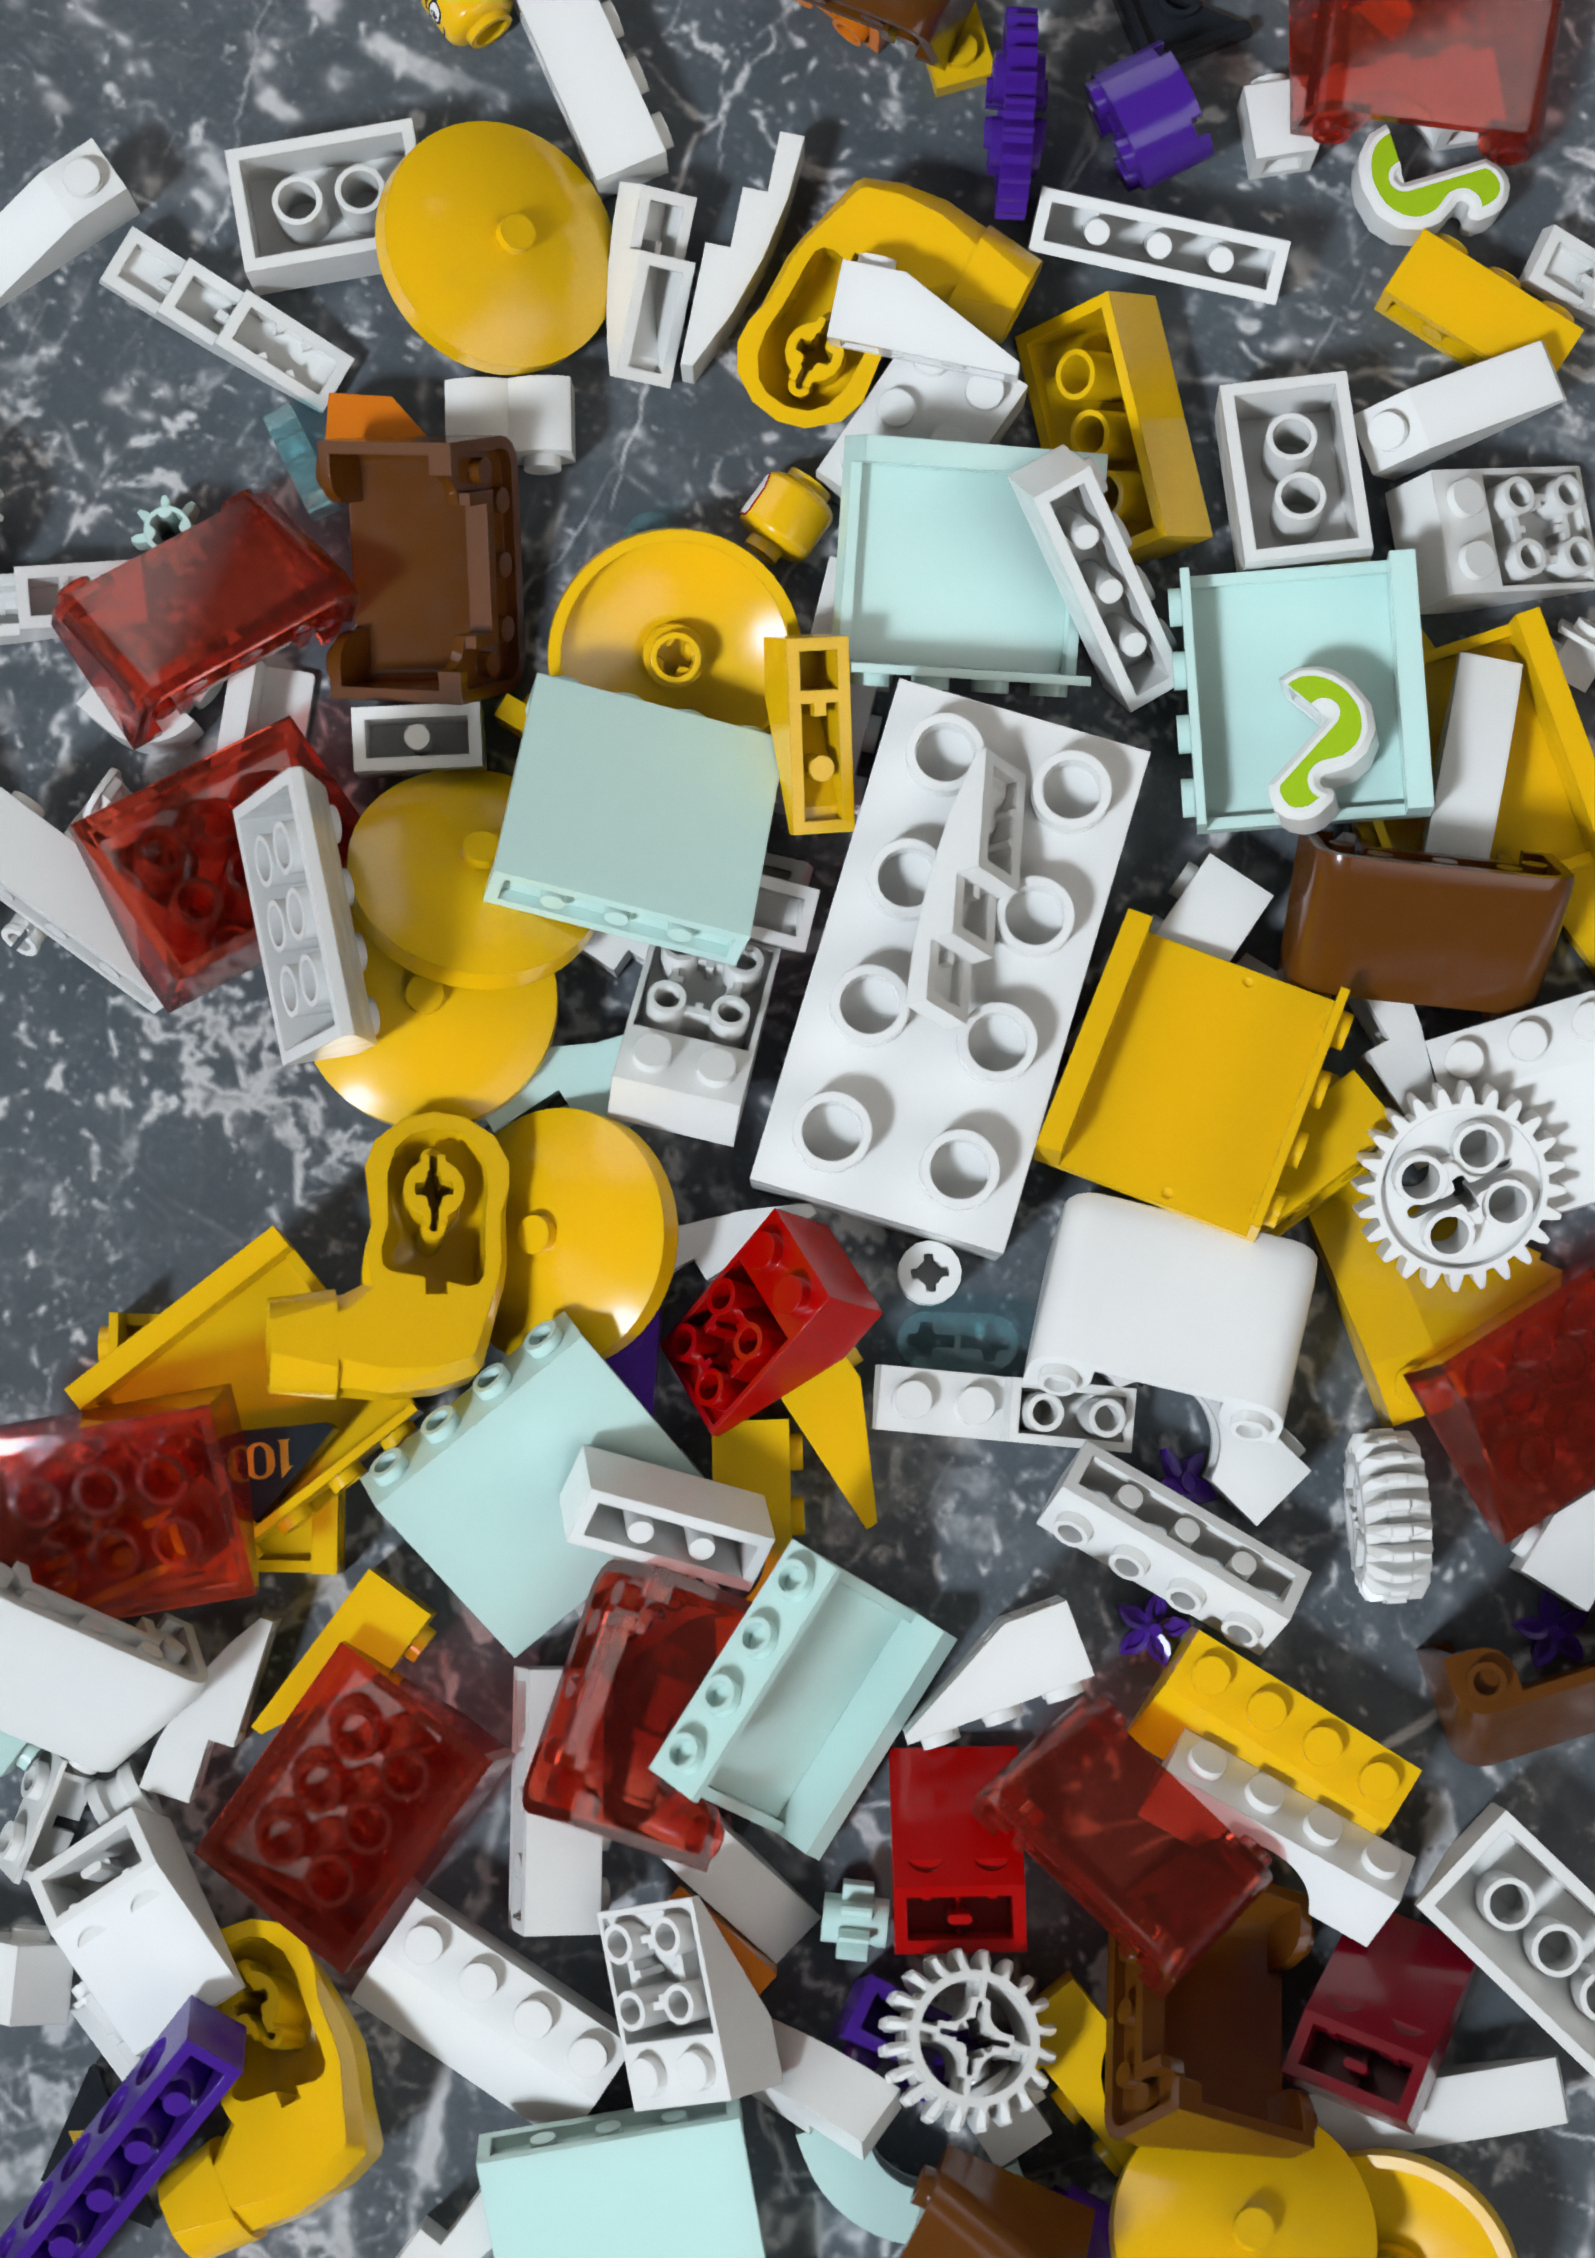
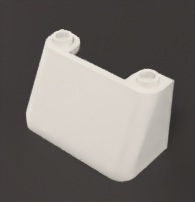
M1099 1193L1076 1194L1070 1197L1064 1204L1047 1256L1022 1383L1040 1387L1043 1391L1052 1395L1067 1396L1075 1391L1086 1388L1091 1383L1095 1372L1221 1402L1219 1421L1234 1437L1246 1442L1263 1441L1276 1444L1284 1425L1313 1294L1318 1257L1311 1248L1295 1240L1259 1232L1253 1243L1166 1209Z
M16 1561L11 1569L0 1562L1 1732L64 1757L71 1766L83 1773L94 1775L98 1771L112 1772L188 1707L207 1683L209 1674L192 1624L164 1613L156 1627L154 1621L143 1616L137 1625L133 1627L32 1582L29 1566Z

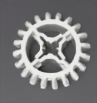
M1393 1428L1369 1429L1365 1433L1353 1434L1345 1450L1346 1461L1343 1464V1487L1348 1550L1351 1556V1569L1355 1575V1584L1358 1586L1363 1598L1370 1602L1400 1604L1407 1603V1600L1422 1599L1431 1583L1430 1573L1433 1570L1432 1552L1434 1548L1432 1543L1433 1524L1431 1522L1430 1510L1432 1503L1429 1500L1428 1493L1429 1480L1426 1479L1425 1461L1421 1458L1420 1446L1409 1430L1393 1431Z
M957 1948L948 1952L946 1966L936 1955L924 1959L923 1970L925 1977L913 1969L905 1972L902 1975V1980L911 1996L900 1991L889 1993L886 2001L901 2015L900 2017H883L879 2020L878 2024L879 2029L882 2031L896 2034L895 2042L878 2047L880 2057L889 2058L897 2055L899 2068L890 2070L885 2074L887 2083L893 2084L906 2079L910 2084V2087L902 2093L900 2103L904 2107H909L924 2098L926 2101L921 2110V2121L926 2124L934 2123L944 2110L945 2130L950 2133L959 2132L964 2125L965 2118H967L968 2125L973 2134L987 2131L989 2115L999 2127L1011 2124L1013 2120L1010 2105L1021 2112L1029 2111L1034 2106L1032 2097L1024 2086L1039 2091L1046 2089L1049 2083L1046 2076L1035 2068L1036 2064L1049 2065L1055 2063L1057 2057L1056 2053L1051 2049L1040 2047V2039L1056 2035V2026L1050 2023L1039 2026L1035 2015L1045 2011L1049 2007V2001L1046 1998H1039L1029 2002L1025 1997V1994L1034 1985V1978L1026 1975L1012 1984L1009 1980L1013 1973L1014 1963L1008 1958L999 1961L992 1972H990L991 1958L989 1951L983 1949L973 1954L970 1964H968L963 1950ZM966 1986L964 1999L956 2003L955 2012L950 2021L938 2020L928 2022L922 2020L932 1999L944 1988ZM986 1994L995 2000L1005 2012L1013 2035L999 2031L993 2024L990 2017L991 2001L985 1998ZM969 2028L968 2034L970 2038L978 2040L979 2044L990 2047L966 2053L967 2049L964 2043L956 2041V2037L947 2036L946 2034L956 2033ZM921 2046L932 2048L941 2055L945 2064L944 2080L950 2083L949 2089L942 2085L930 2072L923 2058ZM1005 2059L1012 2061L1006 2076L994 2090L982 2097L969 2096L971 2082L979 2080L980 2070L986 2060L997 2061Z

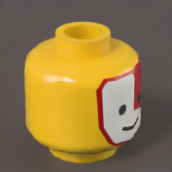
M791 467L787 473L781 471L770 472L764 477L739 513L744 529L750 534L744 542L745 545L758 557L772 565H775L780 557L790 562L797 563L803 561L808 557L833 521V513L827 504L831 498L830 493L819 482L797 468Z

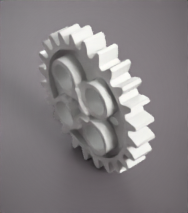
M1465 1080L1458 1081L1454 1097H1449L1437 1082L1432 1083L1431 1102L1426 1104L1412 1092L1406 1094L1410 1112L1402 1116L1395 1110L1387 1108L1384 1112L1392 1128L1387 1133L1369 1128L1367 1131L1371 1139L1378 1145L1376 1152H1357L1356 1154L1357 1160L1370 1170L1369 1175H1362L1351 1179L1352 1186L1358 1192L1369 1195V1197L1353 1205L1354 1211L1360 1218H1374L1362 1228L1363 1235L1369 1242L1383 1239L1376 1253L1385 1263L1399 1256L1396 1270L1402 1277L1407 1279L1420 1267V1280L1426 1288L1431 1289L1438 1281L1441 1273L1446 1284L1453 1292L1459 1291L1463 1276L1468 1274L1479 1289L1485 1288L1487 1280L1486 1270L1494 1268L1505 1280L1511 1278L1507 1260L1515 1256L1522 1262L1530 1264L1533 1260L1525 1245L1530 1239L1548 1244L1550 1239L1539 1225L1542 1220H1560L1562 1216L1548 1203V1198L1566 1194L1567 1188L1559 1181L1549 1178V1175L1563 1169L1565 1162L1555 1154H1544L1556 1144V1138L1548 1130L1534 1133L1543 1119L1532 1109L1519 1115L1523 1102L1512 1093L1507 1095L1498 1104V1090L1488 1083L1482 1087L1477 1098H1474L1472 1087ZM1485 1130L1487 1136L1483 1148L1474 1155L1462 1156L1460 1154V1144L1463 1138L1472 1131ZM1508 1156L1510 1158L1508 1165L1503 1168L1496 1167L1503 1157ZM1418 1161L1428 1162L1429 1171L1424 1181L1412 1187L1402 1186V1174L1409 1165ZM1462 1175L1465 1178L1462 1182L1465 1192L1455 1197L1452 1194L1455 1191L1452 1181ZM1506 1185L1514 1186V1198L1507 1207L1498 1211L1489 1210V1199L1494 1191ZM1422 1205L1415 1215L1409 1216L1407 1214L1411 1206ZM1448 1216L1457 1217V1228L1452 1236L1443 1241L1431 1240V1230L1436 1222Z

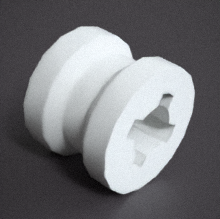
M927 1240L916 1243L905 1251L898 1264L896 1277L899 1288L907 1299L918 1305L933 1306L943 1303L955 1293L961 1282L962 1269L959 1258L950 1247L941 1242Z
M132 1759L119 1765L117 1774L106 1781L95 1779L84 1787L88 1805L100 1827L131 1806L157 1815L163 1814L157 1794L139 1788L144 1771Z

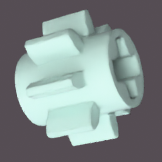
M163 495L160 502L161 507L153 510L151 513L141 509L137 512L144 522V533L131 537V541L139 550L153 549L145 562L150 571L155 573L161 569L163 564L171 566L177 577L181 579L184 578L185 566L190 565L194 561L206 565L208 560L201 551V541L214 537V533L207 524L193 525L200 513L199 508L193 501L187 503L180 510L173 506L167 495ZM167 530L175 534L181 531L184 535L183 540L179 544L170 540L164 543L161 537Z
M843 1878L842 1894L825 1892L820 1941L836 1943V1959L867 1962L868 1947L885 1948L890 1899L873 1897L875 1887L873 1881Z

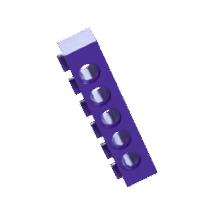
M191 1995L0 2237V2258H95L242 2074L247 2027Z

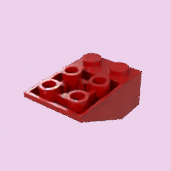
M774 1208L663 1340L660 1347L711 1435L719 1437L844 1359L883 1314V1311L828 1225Z
M1018 1745L940 1746L924 1751L923 1747H890L888 1752L892 1923L895 1955L944 1954L957 1948H961L964 1953H976L981 1949L987 1950L989 1953L1027 1952L1026 1892Z

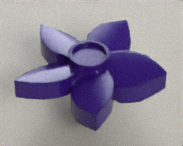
M1164 1448L1159 1450L1161 1466L1167 1477L1157 1480L1158 1482L1197 1505L1218 1499L1212 1486L1207 1481L1198 1479L1203 1466V1453L1186 1457L1181 1463L1176 1454L1170 1449Z
M1544 1590L1539 1601L1538 1610L1540 1618L1525 1616L1512 1623L1519 1633L1526 1638L1534 1640L1530 1650L1533 1666L1538 1668L1550 1663L1557 1655V1651L1567 1658L1583 1660L1582 1645L1577 1637L1570 1633H1574L1584 1626L1590 1612L1571 1609L1562 1613L1556 1598Z
M1154 1593L1147 1599L1144 1611L1131 1604L1115 1605L1121 1620L1128 1627L1133 1628L1122 1637L1118 1654L1134 1655L1146 1649L1151 1658L1167 1666L1171 1655V1646L1166 1637L1180 1636L1192 1625L1180 1617L1165 1616L1167 1601Z

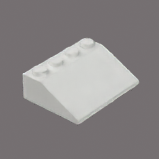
M289 767L232 810L283 1066L359 1054L377 1045L375 1035L380 1030L379 1010L374 998L367 996L363 971L367 967L366 945L362 935L354 931L350 907L354 903V884L350 872L346 868H342L337 845L342 837L339 812L335 805H329L326 786L304 767Z
M1595 990L1425 1041L1436 1081L1449 1097H1454L1455 1088L1459 1080H1465L1472 1087L1474 1098H1477L1482 1087L1488 1083L1498 1090V1104L1507 1095L1512 1093L1523 1102L1519 1115L1532 1109L1543 1119L1534 1133L1548 1130L1557 1140L1556 1144L1544 1154H1555L1565 1162V1167L1549 1175V1178L1562 1183L1567 1188L1566 1194L1548 1198L1550 1205L1561 1214L1595 1204ZM1475 1130L1468 1133L1460 1144V1154L1462 1156H1470L1479 1152L1486 1143V1131ZM1508 1156L1503 1157L1496 1167L1503 1168L1508 1165L1510 1158ZM1506 1185L1494 1191L1489 1199V1210L1498 1211L1507 1207L1514 1198V1186Z

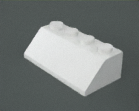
M1491 1802L1447 1849L1414 1905L1595 2078V1894L1506 1809Z
M425 1888L415 1898L350 1997L351 2000L533 2125L587 2116L625 2061L618 2023L615 2018Z

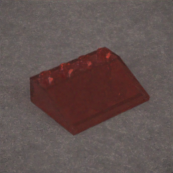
M290 715L70 825L69 832L133 963L168 1014L263 964L232 811L234 808L287 768L304 767L326 786L329 805H335L339 812L342 837L337 845L342 868L346 867L350 839L361 816Z
M1595 1252L1589 1254L1403 1374L1499 1546L1508 1544L1595 1485Z
M231 1383L0 1425V1562L11 1569L16 1561L29 1566L32 1582L115 1619L257 1595L260 1591L247 1449Z
M341 1641L193 1853L344 1975L368 1964L516 1754L461 1711L347 1641Z

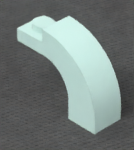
M796 2125L795 2136L805 2162L820 2190L832 2205L846 2218L864 2230L884 2239L906 2244L915 2227L920 2207L910 2203L918 2177L904 2173L892 2166L882 2157L875 2146L863 2162L816 2129L811 2134H808ZM1018 2158L1002 2167L1024 2177Z

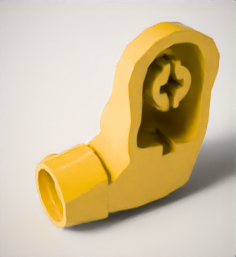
M864 177L853 183L827 213L801 238L786 258L764 302L749 319L738 339L737 373L752 402L777 422L798 428H811L842 422L863 403L879 361L884 358L883 356L829 346L827 333L843 259L858 262L859 253H871L896 260L895 270L910 274L992 341L1000 344L1004 342L1018 318L1044 261L992 225H989L988 228L984 227L945 199L904 183Z
M432 1111L404 1117L375 1139L365 1164L371 1227L363 1255L360 1277L361 1285L342 1295H336V1290L332 1289L267 1299L266 1379L269 1394L336 1400L337 1397L389 1401L434 1396L469 1384L484 1364L504 1289L507 1270L506 1205L509 1192V1161L493 1134L467 1117Z
M248 1919L220 1929L246 1987L215 2007V2009L247 2027L243 2072L220 2100L232 2124L224 2137L218 2135L161 2175L157 2185L159 2204L170 2232L182 2250L191 2258H215L261 2240L268 2235L270 2229L312 2213L356 2183L382 2155L384 2142L373 2095L371 2067L364 2038L316 1954L304 1940L283 1923Z

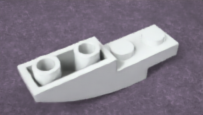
M876 1365L870 1429L1081 1448L1085 1441L1088 1440L1105 1451L1131 1453L1137 1389L1089 1384L1086 1388L1075 1391L1071 1395L1056 1396L1043 1391L1040 1387L1022 1383L1023 1378Z

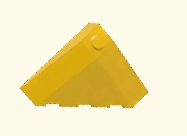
M1370 1171L1365 1172L1363 1175H1369ZM1349 1184L1306 1217L1381 1427L1397 1426L1595 1353V1279L1579 1271H1576L1573 1276L1540 1260L1542 1253L1525 1246L1533 1260L1530 1264L1522 1262L1515 1256L1508 1259L1511 1278L1507 1280L1494 1268L1486 1270L1487 1280L1486 1286L1483 1289H1479L1468 1274L1463 1276L1459 1291L1453 1292L1446 1284L1442 1273L1436 1284L1430 1289L1426 1288L1420 1280V1267L1406 1279L1396 1270L1399 1256L1385 1263L1376 1253L1383 1239L1369 1242L1361 1231L1374 1218H1360L1353 1209L1355 1203L1369 1197V1195L1358 1192L1352 1184ZM1422 1205L1411 1206L1407 1214L1409 1216L1415 1215ZM1448 1216L1436 1222L1431 1230V1240L1443 1241L1452 1236L1457 1228V1217Z

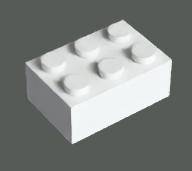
M412 118L224 150L244 269L257 296L382 274L375 242L377 207L389 176L397 164L419 144Z
M893 359L817 468L816 481L830 493V500L840 506L846 435L875 434L998 445L1023 409L1028 385L1019 379L1017 384Z
M1347 371L1220 385L1214 421L1236 572L1369 562L1374 546Z

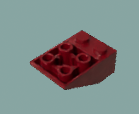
M1394 1912L1367 1947L1342 1934L1305 2007L1281 2072L1289 2083L1414 2135L1478 1965L1442 1931Z

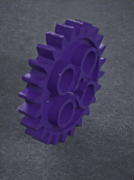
M1006 6L1001 50L995 49V56L992 59L991 77H987L985 109L998 110L997 116L985 117L983 148H987L986 175H994L995 219L1025 221L1029 200V184L1031 177H1036V171H1039L1041 151L1045 149L1047 119L1034 118L1035 112H1045L1046 107H1048V80L1045 79L1046 52L1038 51L1037 47L1039 33L1037 7Z

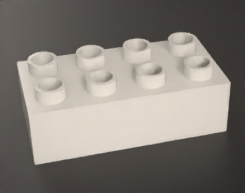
M899 678L751 1172L750 1182L752 1189L798 1203H811L813 1207L926 1241L941 1242L950 1248L996 1261L1004 1254L1147 767L1150 751ZM988 748L1026 775L1019 893L997 899L993 959L974 963L971 968L968 1024L945 1030L905 1005L913 942L928 876L950 810L976 751Z

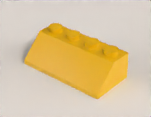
M1106 291L1016 336L1015 340L1025 382L1028 385L1027 391L1041 448L1055 449L1064 444L1072 451L1108 454L1107 477L1105 480L1108 491L1103 493L1110 511H1114L1119 516L1130 535L1132 545L1127 549L1133 563L1138 564L1164 558L1212 538L1213 533L1156 296Z
M1193 1626L1186 1632L1167 1666L1162 1671L1124 1733V1736L1164 1760L1184 1728H1187L1377 1836H1380L1390 1825L1422 1772L1415 1765Z

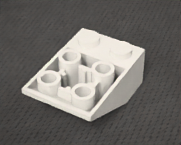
M1579 466L1430 470L1385 493L1395 550L1415 549L1420 615L1458 613L1595 590V546Z
M748 941L736 966L649 944L612 1074L607 1117L734 1147L781 948Z
M1057 1594L998 1616L911 1713L902 1728L907 1744L910 1745L921 1741L924 1751L934 1749L959 1739L961 1735L958 1726L981 1718L985 1727H992L1022 1715L1020 1703L1042 1696L1043 1700L1046 1699L1047 1704H1053L1084 1692L1081 1681L1095 1675L1067 1600Z
M131 1806L26 1876L50 1934L134 2056L140 2057L147 2052L191 1995L215 2008L246 1988L169 1817Z
M699 1895L597 1912L635 2112L732 2101L784 2083L771 2016Z

